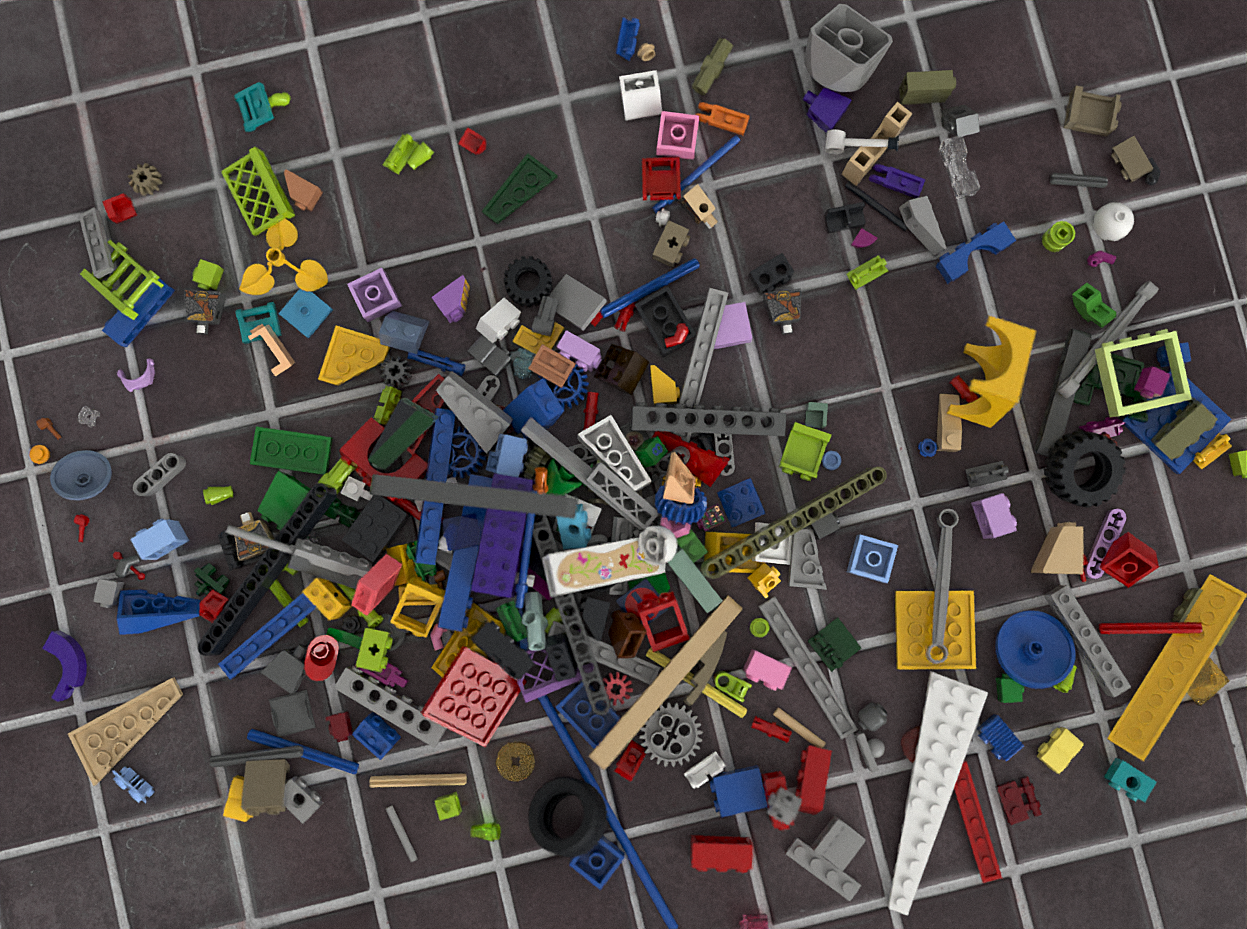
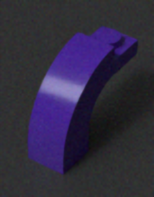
M60 630L51 631L42 649L55 655L62 664V678L51 697L59 702L70 698L74 691L73 687L83 685L87 672V662L83 649L73 637Z

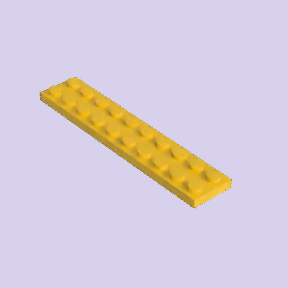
M1211 574L1201 588L1203 591L1184 621L1201 622L1202 632L1172 634L1107 740L1143 762L1247 596L1246 593Z

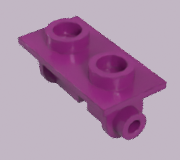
M1106 417L1103 421H1090L1086 425L1079 426V428L1083 431L1100 435L1104 432V436L1109 438L1120 435L1123 432L1121 425H1124L1125 422L1117 417Z

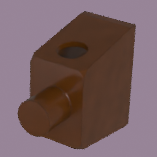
M620 610L614 611L611 615L613 622L608 634L616 657L634 658L647 631L634 613H622Z

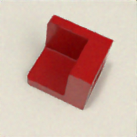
M124 193L103 201L108 218L116 224L137 215L131 198Z

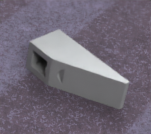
M928 196L909 200L899 207L905 225L934 256L947 249Z

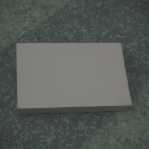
M567 274L548 296L559 300L556 313L583 331L607 302L604 297Z

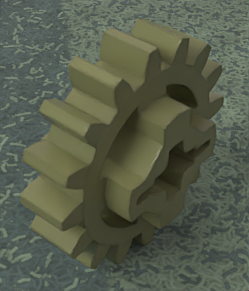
M540 446L538 448L534 447L524 463V467L527 469L523 477L534 480L535 469L539 467L546 468L552 456Z

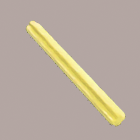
M651 647L646 653L648 658L664 668L671 661V659L659 651L653 652ZM688 672V674L682 680H684L691 686L695 687L690 682V679L694 676V674ZM708 683L702 693L739 717L743 718L747 712L745 707Z

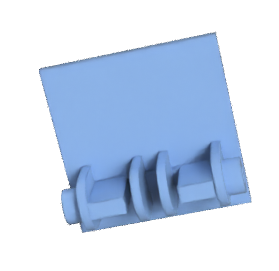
M123 767L120 771L121 775L117 774L114 770L112 771L115 776L113 779L115 783L123 790L127 787L130 796L138 803L141 800L146 803L145 797H151L155 792L151 785L146 781L144 782L143 778L133 787L132 785L140 778V775H137L130 767Z

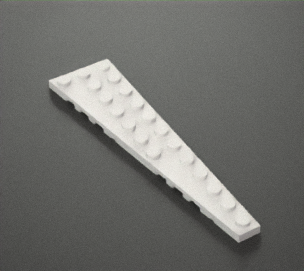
M931 671L905 807L904 823L901 829L902 834L900 844L898 845V856L888 900L889 909L905 915L909 913L988 694L986 691Z

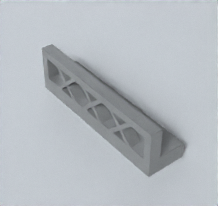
M601 462L596 463L592 468L593 471L585 481L645 531V528L649 527L659 514L657 510ZM599 474L604 479L605 485H597L592 481L593 477ZM608 486H613L619 492V497L612 498L609 495ZM623 499H628L633 503L634 510H626L623 505ZM638 511H642L649 517L645 524L638 520Z

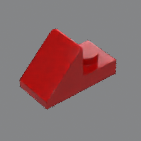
M631 740L617 762L614 772L631 782L646 755L644 752L645 748Z

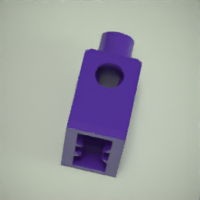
M823 88L818 96L809 90L803 98V101L811 105L807 116L826 134L827 131L833 130L851 103L849 98L827 88Z

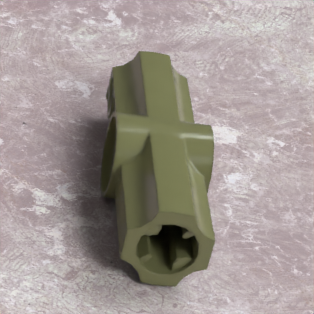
M719 38L710 55H707L700 68L701 71L692 85V89L696 93L706 96L714 80L721 74L724 62L733 48V45L728 40Z

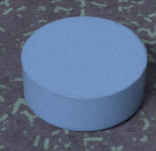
M828 451L823 455L821 463L825 469L835 470L841 465V456L835 451Z

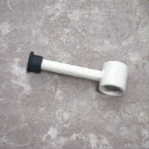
M829 130L826 136L825 152L829 154H842L845 146L888 147V149L898 151L899 136L889 137V139L845 138L846 133L842 130Z

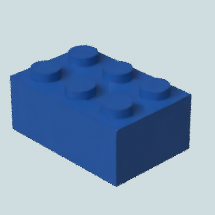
M583 680L555 707L594 749L621 719V716L611 705L609 711L604 715H598L593 711ZM589 684V688L592 691H596V689L591 684ZM604 700L596 702L597 709H606L607 704Z

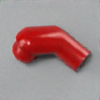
M678 324L675 335L664 338L666 348L682 344L685 341L689 332L686 324Z

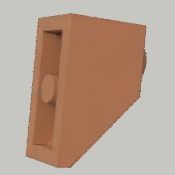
M285 169L284 175L290 198L295 202L294 206L302 211L305 209L312 211L323 192L317 186Z

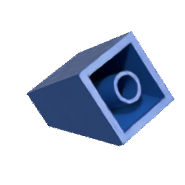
M541 379L527 387L503 411L513 418L511 426L517 434L522 433L523 438L529 440L530 438L521 429L530 417L544 429H547L555 424L564 412V409L545 380Z

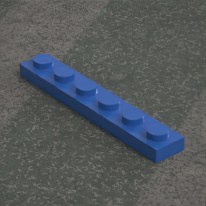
M302 593L218 665L229 679H233L317 607Z

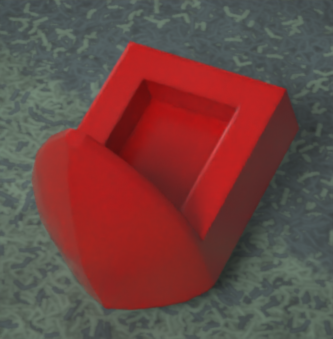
M468 127L458 145L475 155L484 152L487 144L483 136Z

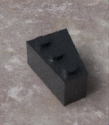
M484 621L469 639L511 678L520 681L535 662L528 657L529 654L524 649L514 645L515 641L507 634L504 636L499 631L501 628L495 622L491 621L489 623Z

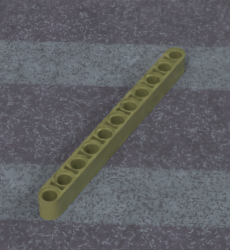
M869 467L707 559L701 565V573L708 578L722 576L882 484L887 477L886 471L882 467ZM874 471L877 473L876 480H874L872 476ZM858 480H860L861 482L860 489H858L856 486ZM842 489L846 493L844 498L840 495ZM826 498L830 502L828 508H826L824 505V501ZM810 507L813 509L812 517H809L808 515V509ZM793 517L797 519L795 527L791 523ZM777 526L781 528V533L779 536L775 534V529ZM761 535L765 539V542L762 546L758 542V539ZM744 545H747L748 547V553L746 555H743L742 553V547ZM728 554L732 558L729 565L725 563V557ZM711 564L715 566L713 574L708 572V567Z

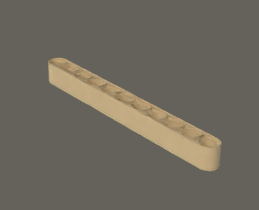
M729 595L722 600L718 608L709 615L591 752L589 758L602 770H605L741 612L743 608Z

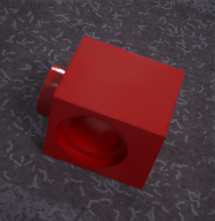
M212 590L200 602V616L213 623L229 602V599Z

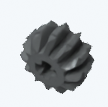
M391 356L390 363L386 360L383 361L387 365L386 367H380V370L384 372L380 375L382 379H385L384 384H390L394 388L397 384L399 388H402V382L409 383L406 377L412 378L413 375L408 373L412 370V367L407 366L409 362L406 359L402 361V357L398 356L395 361V358ZM398 369L400 373L394 375L392 372Z

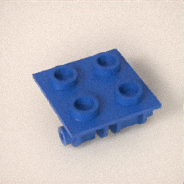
M751 478L717 492L732 528L766 514Z

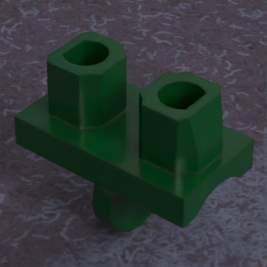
M208 563L201 569L197 567L194 570L195 576L203 582L202 584L197 581L194 584L199 588L196 592L199 597L203 594L208 595L211 592L209 588L223 596L226 594L225 589L230 584V580L222 574L214 581L211 578L217 572L214 566Z

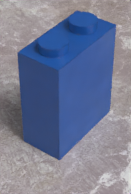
M758 765L718 773L712 778V781H709L711 792H716L717 800H714L715 810L720 812L721 817L768 807Z

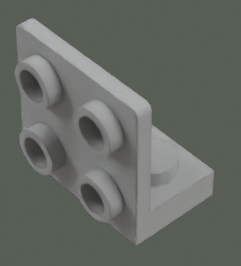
M834 815L811 847L818 855L824 856L843 871L866 840Z

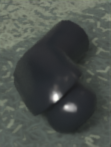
M1153 157L1148 159L1153 170L1147 173L1145 182L1150 186L1158 182L1161 174Z

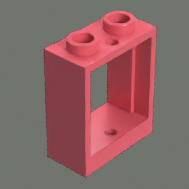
M386 554L359 580L351 605L365 615H368L394 589L402 564Z

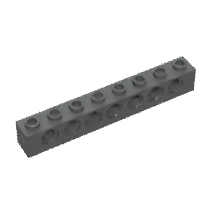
M636 402V406H631L630 409L631 430L785 436L786 413L780 412L778 408H769V412H762V408L750 407V411H743V407L731 406V410H724V406H712V409H705V405H693V408H686V404H674V408H670L664 403H655V407H647L648 403ZM650 411L655 413V419L652 422H648L646 419V415ZM669 412L674 414V420L671 423H668L665 419L666 414ZM691 413L693 421L687 424L685 422V415ZM706 414L712 416L710 424H705L704 422ZM728 414L731 417V422L725 425L723 418ZM747 415L750 422L747 426H744L742 418ZM764 416L768 418V424L765 427L761 425V419Z

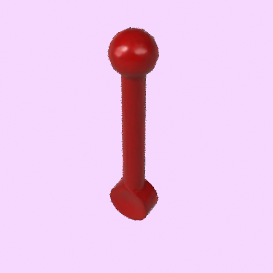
M121 552L113 554L114 559H123ZM133 566L130 567L139 580L145 579L144 573H140Z

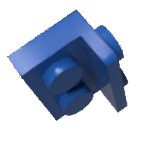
M371 712L352 734L380 760L385 757L401 738L393 728L374 712Z

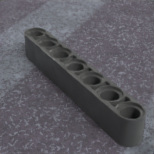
M1071 328L1067 335L1036 441L1035 453L1049 457L1048 451L1050 448L1056 446L1054 443L1058 439L1062 440L1075 393L1065 398L1057 391V388L1065 379L1071 376L1087 355L1092 337L1090 333Z

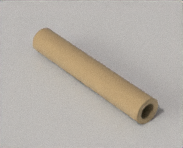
M778 707L774 711L773 715L813 746L818 748L825 746L826 742Z

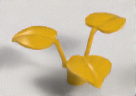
M283 219L268 228L266 239L271 247L266 252V258L269 261L267 263L268 271L261 264L249 266L243 274L239 290L250 295H262L269 292L275 283L274 278L269 275L272 272L273 265L280 267L286 264L297 271L295 282L301 290L307 292L315 291L327 285L328 276L325 269L316 261L305 260L299 269L286 260L285 255L281 251L284 250V247L294 245L298 232L291 222Z

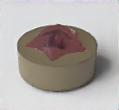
M637 431L629 432L625 437L633 451L644 442L643 436Z

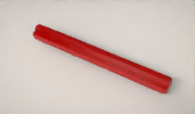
M1201 622L1099 624L1100 634L1201 633L1203 630Z

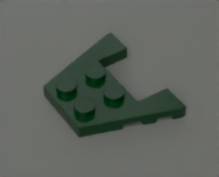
M1111 353L1120 396L1133 399L1132 404L1147 401V398L1141 396L1140 392L1134 390L1144 368V362ZM1098 363L1076 391L1074 403L1088 407L1094 388L1104 391ZM1144 410L1128 415V418L1146 423L1148 421V414Z

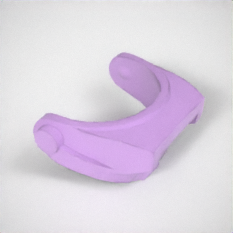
M151 358L147 359L146 371L137 379L128 380L121 369L118 370L117 375L121 378L123 385L128 391L139 390L153 383L155 374L154 361Z

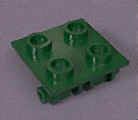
M838 617L808 640L809 644L831 672L836 668H840L847 659L861 649V646Z

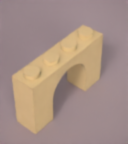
M897 102L870 139L896 137L904 129L912 113ZM860 146L849 159L842 175L857 186L888 147Z

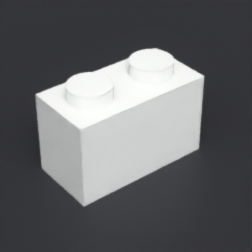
M503 298L480 318L476 329L492 343L497 339L502 340L508 333V330L510 328L514 329L520 322L518 318L521 311L507 299Z

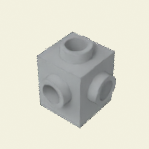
M780 788L776 794L772 793L767 802L769 804L767 813L789 825L796 817L802 799Z

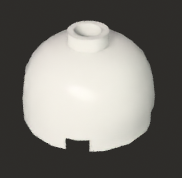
M1111 202L1099 208L1095 213L1093 228L1101 239L1118 241L1131 231L1134 224V215L1125 204Z
M664 526L645 528L646 530L641 532L638 540L640 554L644 553L646 558L644 561L651 566L662 565L670 561L677 551V540L673 532Z

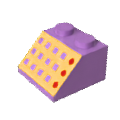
M462 275L431 297L450 323L453 321L455 323L463 318V314L466 312L470 286Z

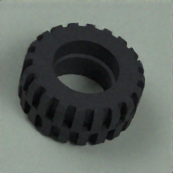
M1073 431L1072 434L1067 433L1063 435V440L1058 439L1054 443L1056 446L1050 448L1048 451L1050 454L1049 458H1046L1044 463L1047 464V468L1044 469V475L1048 476L1045 481L1047 486L1051 487V492L1061 500L1085 508H1090L1092 505L1099 506L1102 504V501H1109L1111 495H1115L1118 492L1119 484L1122 485V475L1126 471V468H1123L1125 458L1120 456L1122 454L1120 447H1117L1112 439L1089 431ZM1091 452L1095 459L1094 473L1086 483L1078 486L1074 479V467L1081 456Z

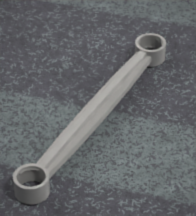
M1147 281L1135 293L1136 297L1107 328L1071 376L1059 385L1057 391L1063 397L1068 398L1074 394L1079 388L1081 380L1097 364L1094 349L1102 348L1103 343L1117 340L1144 303L1157 293L1159 288L1151 281Z
M944 509L937 516V524L941 528L935 581L932 645L926 649V658L933 664L945 661L948 656V650L943 645L950 584L952 528L959 520L958 514L952 509ZM942 514H951L954 518V523L951 526L945 525L941 520ZM934 646L942 649L943 658L936 661L931 657L930 651Z

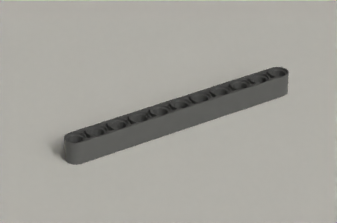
M375 474L372 475L370 494L377 496L573 519L576 518L578 498Z
M543 515L542 520L538 523L534 522L533 535L541 558L545 557V552L548 549H553L555 553H559L547 515ZM542 530H546L549 533V538L546 541L539 539L538 535ZM572 592L568 593L566 597L554 596L592 709L596 714L604 715L609 711L610 700L574 594ZM566 605L574 607L575 612L572 616L565 615L564 607ZM572 624H578L581 627L580 634L574 635L571 633L570 627ZM585 643L588 648L587 652L579 653L576 649L577 644ZM585 662H591L594 665L592 672L584 671L583 664ZM590 682H599L600 689L592 691L589 688ZM604 700L607 704L606 709H597L596 702Z

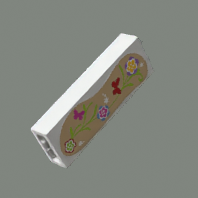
M639 538L550 554L542 558L550 597L665 573V563L658 566H651L644 561L646 559L644 553L640 554Z

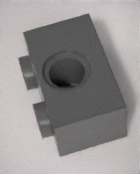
M966 105L943 110V117H941L942 127L957 138L980 132L978 113Z

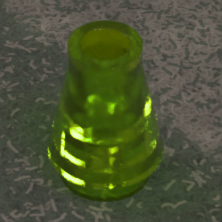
M491 822L471 826V837L491 842L500 839V824Z

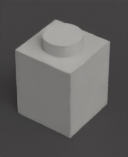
M98 579L93 602L100 603V607L112 608V605H118L120 591L123 590L125 582Z

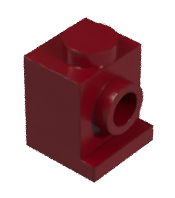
M349 711L325 717L326 721L330 720L331 723L329 724L330 735H333L337 742L348 740V736L353 734Z

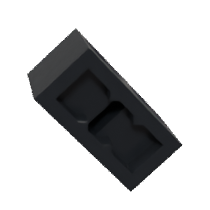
M781 253L752 270L748 277L758 293L762 295L763 293L773 292L776 289L775 286L780 283L785 285L791 281L794 270L784 254ZM782 267L785 270V274L780 275L775 269ZM766 277L768 278L769 283L762 284L759 281V278Z

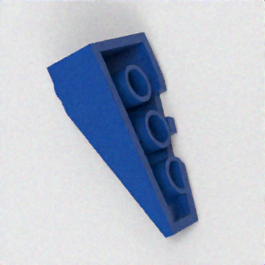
M141 589L120 591L117 612L119 634H139L199 617L200 600L181 596L174 598L166 597L164 593L154 595L147 593V590Z

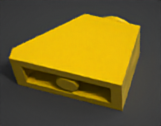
M650 365L654 406L655 403L676 404L677 399L680 398L679 387H676L675 382L655 365Z

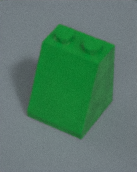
M278 471L257 511L262 514V519L269 523L273 521L277 524L276 528L281 531L311 489L290 474Z

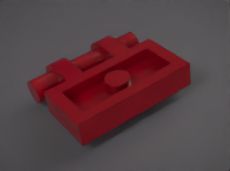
M1028 776L1020 778L1023 784L1021 786H1017L1015 780L995 786L1008 824L1010 825L1029 819L1027 814L1029 810H1032L1034 817L1042 815L1040 802L1036 800L1033 792L1035 788L1033 783H1030ZM1026 793L1029 802L1023 803L1020 794Z

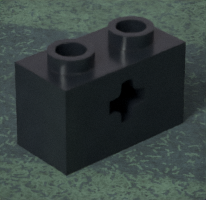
M566 632L548 636L545 650L557 682L575 678L578 665Z

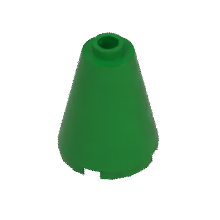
M552 458L547 467L548 491L546 494L564 496L580 487L582 482Z

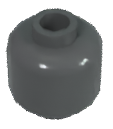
M870 702L858 712L860 718L858 723L864 730L869 729L875 732L887 722L886 716L888 713L880 703Z

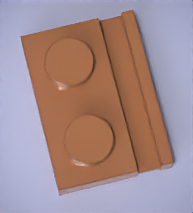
M541 345L528 369L558 387L563 388L576 363Z

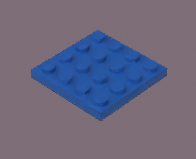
M1171 369L1167 372L1170 374L1162 396L1153 397L1152 399L1147 398V401L1176 394ZM1188 378L1191 396L1202 403L1218 420L1211 430L1205 431L1199 436L1200 439L1195 444L1189 445L1179 458L1169 459L1151 439L1167 422L1170 424L1177 417L1175 414L1177 410H1183L1189 404L1188 401L1146 410L1148 414V421L1146 423L1129 419V414L1121 420L1125 422L1124 425L1176 474H1180L1194 460L1195 454L1197 452L1200 453L1232 420Z

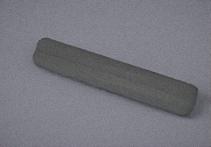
M1052 173L1050 176V183L1058 185L1105 188L1108 181L1107 177L1064 173Z

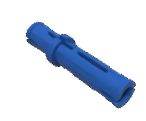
M421 350L417 354L408 353V359L440 368L443 372L453 371L460 376L464 374L466 365L452 361L449 357L443 358ZM421 356L433 359L434 361L422 358ZM439 362H442V363L451 365V366H453V367H450V366H447V365H444V364H440Z

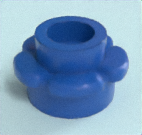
M924 439L918 445L920 454L924 457L934 456L937 444L932 439Z

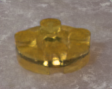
M509 742L498 752L496 766L499 773L505 779L518 782L526 779L532 773L535 767V755L532 748L526 743ZM511 757H520L519 763L521 765L513 766L511 764Z

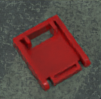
M680 157L642 158L643 201H647L648 195H650V200H673V195H676L677 200L681 199ZM670 166L671 170L652 171V167Z

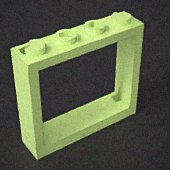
M1168 329L1155 332V336L1150 337V333L1137 336L1138 340L1132 341V338L1129 337L1120 339V344L1114 345L1113 341L1103 343L1102 348L1094 349L1110 417L1127 415L1192 399L1176 331L1168 333ZM1164 340L1176 394L1122 406L1110 352Z

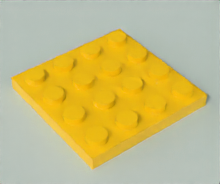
M895 591L896 669H976L974 591H949L943 645L948 650V656L945 661L939 664H933L926 658V649L932 645L935 591ZM934 646L930 651V655L936 661L943 658V651L941 648Z

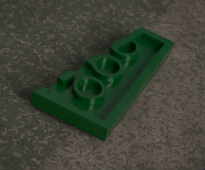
M527 153L481 212L494 223L499 224L558 178V176Z

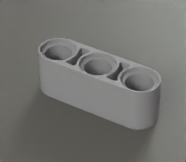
M174 453L166 454L134 482V493L145 497H151L185 468V458ZM174 458H176L177 464L176 466L172 467L171 462ZM161 470L162 477L158 480L157 473ZM147 483L148 489L146 492H143L142 487Z

